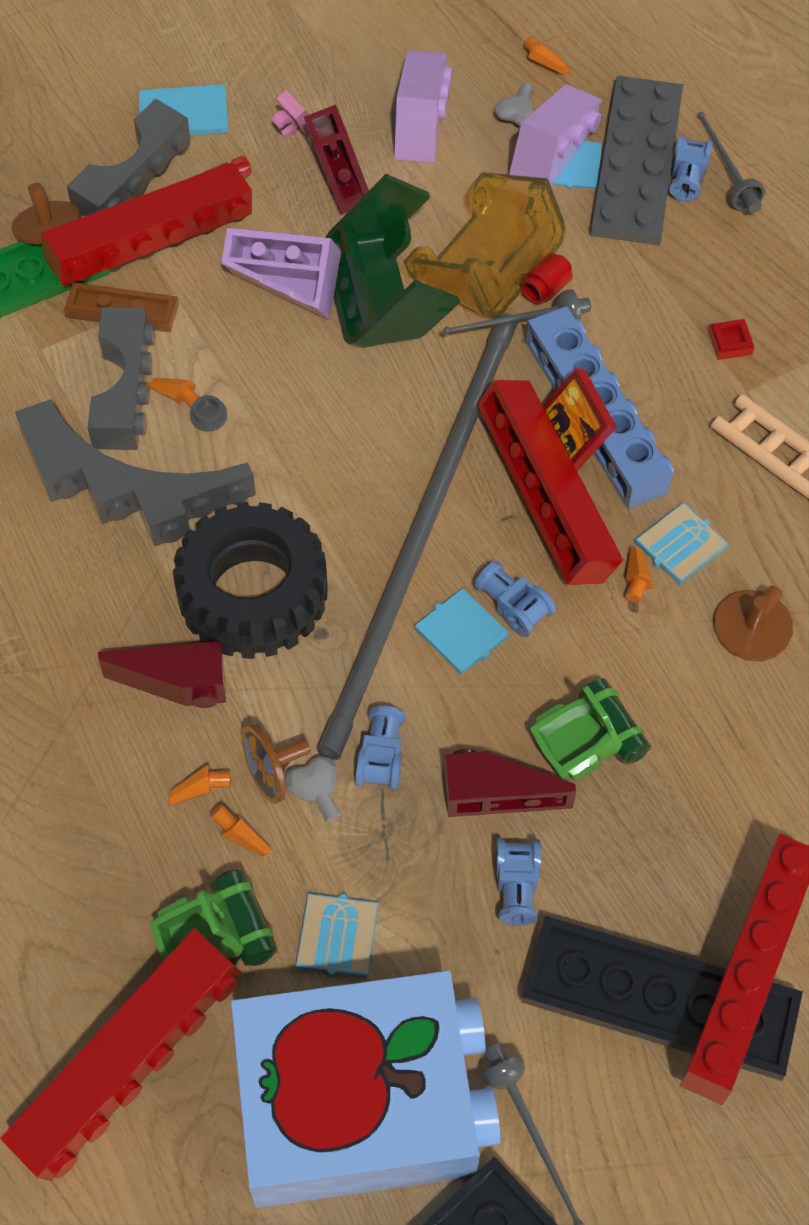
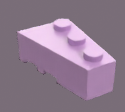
M407 50L397 93L394 156L396 160L435 163L440 121L445 119L449 88H451L452 67L446 66L447 53Z
M565 84L523 120L507 183L540 198H544L582 143L586 141L591 133L597 130L602 118V114L599 113L602 99Z
M227 228L221 263L230 272L330 321L341 250L331 238Z

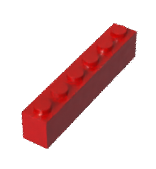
M231 162L41 232L43 256L62 286L81 281L91 275L115 268L125 262L146 256L154 251L178 244L188 238L209 232L217 227L251 215L252 188Z
M494 379L476 405L567 585L603 584L624 560L531 382Z
M779 834L766 861L680 1083L681 1087L723 1105L733 1090L808 889V845Z
M194 928L0 1137L2 1142L37 1178L52 1181L55 1177L56 1179L63 1177L75 1165L78 1159L75 1155L87 1141L90 1143L96 1141L110 1125L108 1118L119 1106L125 1107L129 1105L139 1095L143 1088L140 1083L152 1070L155 1072L159 1071L171 1060L175 1053L172 1048L184 1035L187 1037L193 1035L206 1020L204 1013L216 1000L218 1002L225 1000L234 991L238 984L236 978L242 972Z

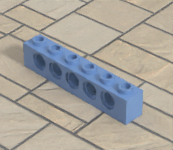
M568 306L528 320L526 344L555 392L575 368L585 369L615 422L617 428L594 452V455L627 509L668 494L671 479L674 475L672 463L667 456H662L656 447L652 431L648 427L644 428L634 403L632 400L626 399L620 390L617 376L614 372H609L604 365L599 348L595 344L592 345L588 340L582 321L573 316Z

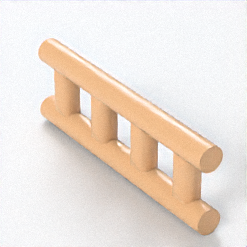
M742 394L734 404L742 412L730 423L721 416L717 417L712 423L711 428L809 499V481L802 476L809 468V441ZM754 420L771 432L760 444L742 432ZM783 442L801 454L790 466L771 454Z

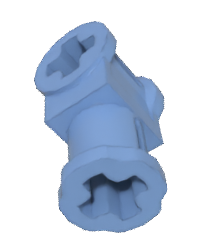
M679 134L673 162L674 170L672 176L675 179L671 181L669 187L670 194L675 199L682 202H690L699 197L701 192L699 181L703 182L705 171L707 172L713 140H708L706 143L685 139V135ZM688 184L687 191L684 192V185Z
M499 561L487 565L475 581V588L480 592H487L497 601L496 612L505 619L514 632L522 637H528L533 632L532 627L544 616L549 617L556 611L554 601L545 590L539 586L532 585L523 576L518 581H515L503 571V565Z
M380 705L371 708L368 717L372 722L370 736L364 735L363 747L359 752L356 786L372 783L388 785L391 790L398 791L402 764L401 739H398L400 726L405 723L406 715L395 707Z
M497 838L496 877H498V891H503V909L499 912V921L511 926H526L536 923L538 920V913L533 909V892H537L540 878L541 842L539 839H534L529 844L506 843L504 838ZM517 894L520 896V904L517 903Z

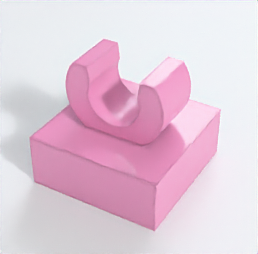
M285 90L276 98L283 110L274 114L271 120L285 138L292 136L297 127L307 137L309 134L306 129L304 116H307L308 113Z

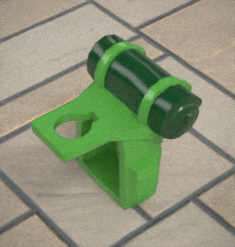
M605 678L588 683L579 692L578 700L566 706L562 703L553 706L552 709L535 719L536 724L530 727L544 756L560 777L566 781L571 779L577 781L585 777L590 772L598 769L602 760L615 754L623 764L638 762L643 759L651 748L650 743L645 737V732L634 722L620 701L618 692L610 686Z
M242 870L224 872L212 881V891L210 893L201 891L197 893L198 898L191 900L189 897L179 899L158 911V917L149 922L163 961L194 928L227 959L240 956L245 966L264 964L277 953L272 940L273 934L265 923L253 895V888L250 882H247Z

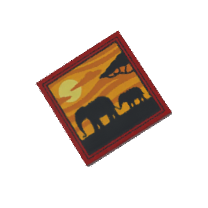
M575 368L543 406L577 471L617 428L585 369Z

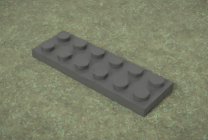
M617 76L591 236L660 246L683 84Z

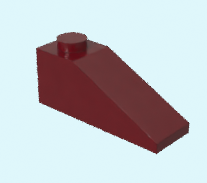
M333 105L304 116V120L340 214L343 215L369 189L337 105Z
M221 641L98 652V660L104 678L184 706L209 708L217 703H227Z
M460 749L452 754H445L444 779L448 817L573 809L576 795L574 783L487 751L476 752L473 749Z

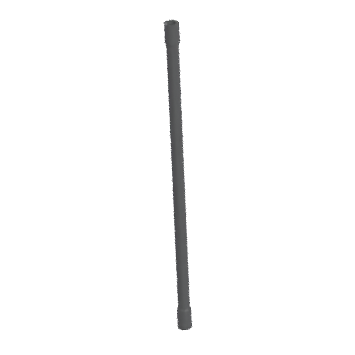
M501 313L497 318L511 316V314ZM518 321L496 324L491 331L486 351L336 711L330 718L317 751L323 756L330 757L332 760H339L352 731L353 721L479 416L480 411L476 404L491 385L504 352L510 345Z

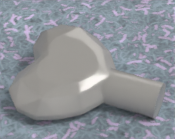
M523 83L517 96H510L498 102L495 107V113L501 120L513 122L521 126V122L535 111L532 103L529 101L534 91L533 86L529 83Z
M318 755L312 758L306 766H295L287 770L284 778L289 792L304 801L316 802L327 823L333 822L341 816L331 797V793L336 786L337 771L336 765L330 757Z

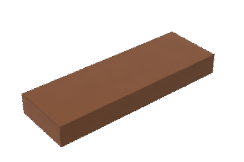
M73 282L64 312L66 318L100 323L102 307L146 308L148 323H154L156 331L171 332L179 302L178 296Z

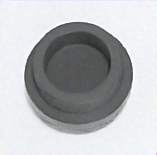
M211 395L201 396L190 409V419L197 429L214 431L225 424L227 409L224 403L217 397Z

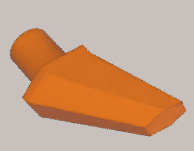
M530 36L525 40L524 46L529 50L528 57L533 62L563 75L570 72L571 68L549 46L539 43L534 36Z
M156 377L148 383L150 389L176 401L178 404L184 401L190 408L200 397L194 391L196 385L191 380Z
M637 547L630 548L626 575L630 586L625 597L633 603H639L644 591L654 587L645 554L642 549Z
M209 765L204 766L170 790L169 806L210 794V788L231 787L230 770L210 771Z
M222 804L218 805L210 814V817L223 828L221 835L224 838L261 856L267 855L271 850V847L239 814L234 816Z

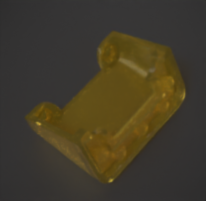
M482 172L471 184L466 194V201L472 215L470 220L437 257L429 247L419 246L415 248L403 261L410 277L413 280L458 296L460 306L483 318L496 319L499 314L505 313L522 293L521 283L524 281V275L548 253H555L565 238V222L548 178Z

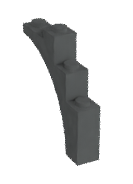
M51 399L15 412L22 436L51 502L61 498H70L78 492L87 489L102 524L125 519L130 514L138 511L154 547L163 543H173L181 539L190 530L188 520L208 516L214 510L231 504L243 503L249 497L256 495L254 475L248 462L222 470L189 474L152 471L130 466L104 455L83 441L65 423Z

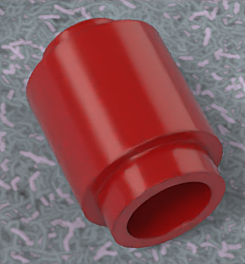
M548 253L524 275V281L521 283V291L524 296L536 305L542 302H549L572 280L573 273L570 262L562 255Z

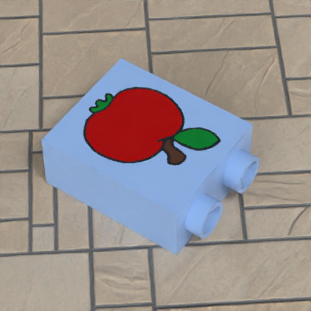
M451 971L231 1000L248 1181L256 1208L470 1178L477 1173L480 1157L479 1147L500 1145V1126L493 1088L469 1090L464 1056L485 1053V1035L478 998L455 1001Z

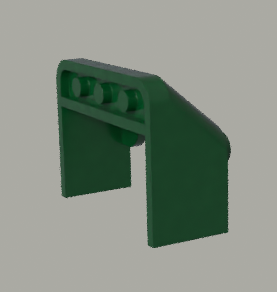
M385 174L326 236V238H331L341 250L334 299L344 339L346 342L358 347H369L421 338L460 303L458 296L414 280L404 289L396 258L411 242V229L408 219L430 198V194L428 191L388 174Z

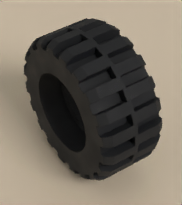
M248 502L237 503V508L229 510L224 506L214 510L215 516L211 518L207 515L202 517L195 523L196 531L190 529L181 540L182 547L176 550L174 557L173 579L181 615L185 617L186 626L191 633L199 634L200 642L221 641L224 655L233 656L234 652L242 653V658L254 659L255 653L265 652L266 657L277 655L278 648L285 646L289 650L299 644V635L308 637L315 629L314 620L318 621L322 618L325 611L324 601L327 600L328 596L325 553L322 551V543L318 535L310 531V525L300 517L294 520L292 511L280 507L277 511L272 509V504L259 502L258 506H249ZM250 561L273 564L288 576L277 590L257 599L234 598L224 594L215 587L219 578L228 569L240 563Z

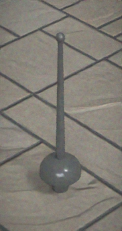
M699 112L698 118L704 123L737 183L731 192V202L734 208L740 211L748 210L750 213L759 211L762 207L761 201L765 196L764 186L756 179L743 180L705 119L704 112Z
M569 289L559 294L555 307L452 328L445 327L443 332L448 335L454 331L533 319L568 306L575 318L580 319L581 313L591 311V302L588 297L578 299L575 291Z
M500 1042L486 1048L485 1054L492 1067L481 1074L483 1081L494 1089L507 1088L575 1222L574 1225H584L576 1214L517 1088L516 1083L521 1079L525 1070L522 1055L508 1059Z

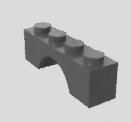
M155 98L134 119L137 143L139 144V148L134 155L116 165L98 166L89 164L67 185L70 203L76 205L80 214L85 217L140 196L145 190L146 185L157 174H161L166 169L168 163L176 154L183 152L190 142L188 117Z
M102 307L98 338L103 359L118 365L123 370V374L111 389L91 397L87 427L92 447L99 450H138L139 435H145L146 415L142 413V404L148 405L149 384L145 382V374H151L152 355L151 352H148V345H154L155 326L154 323H148L146 308Z

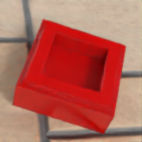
M745 319L709 325L708 334L717 360L753 355L755 346Z

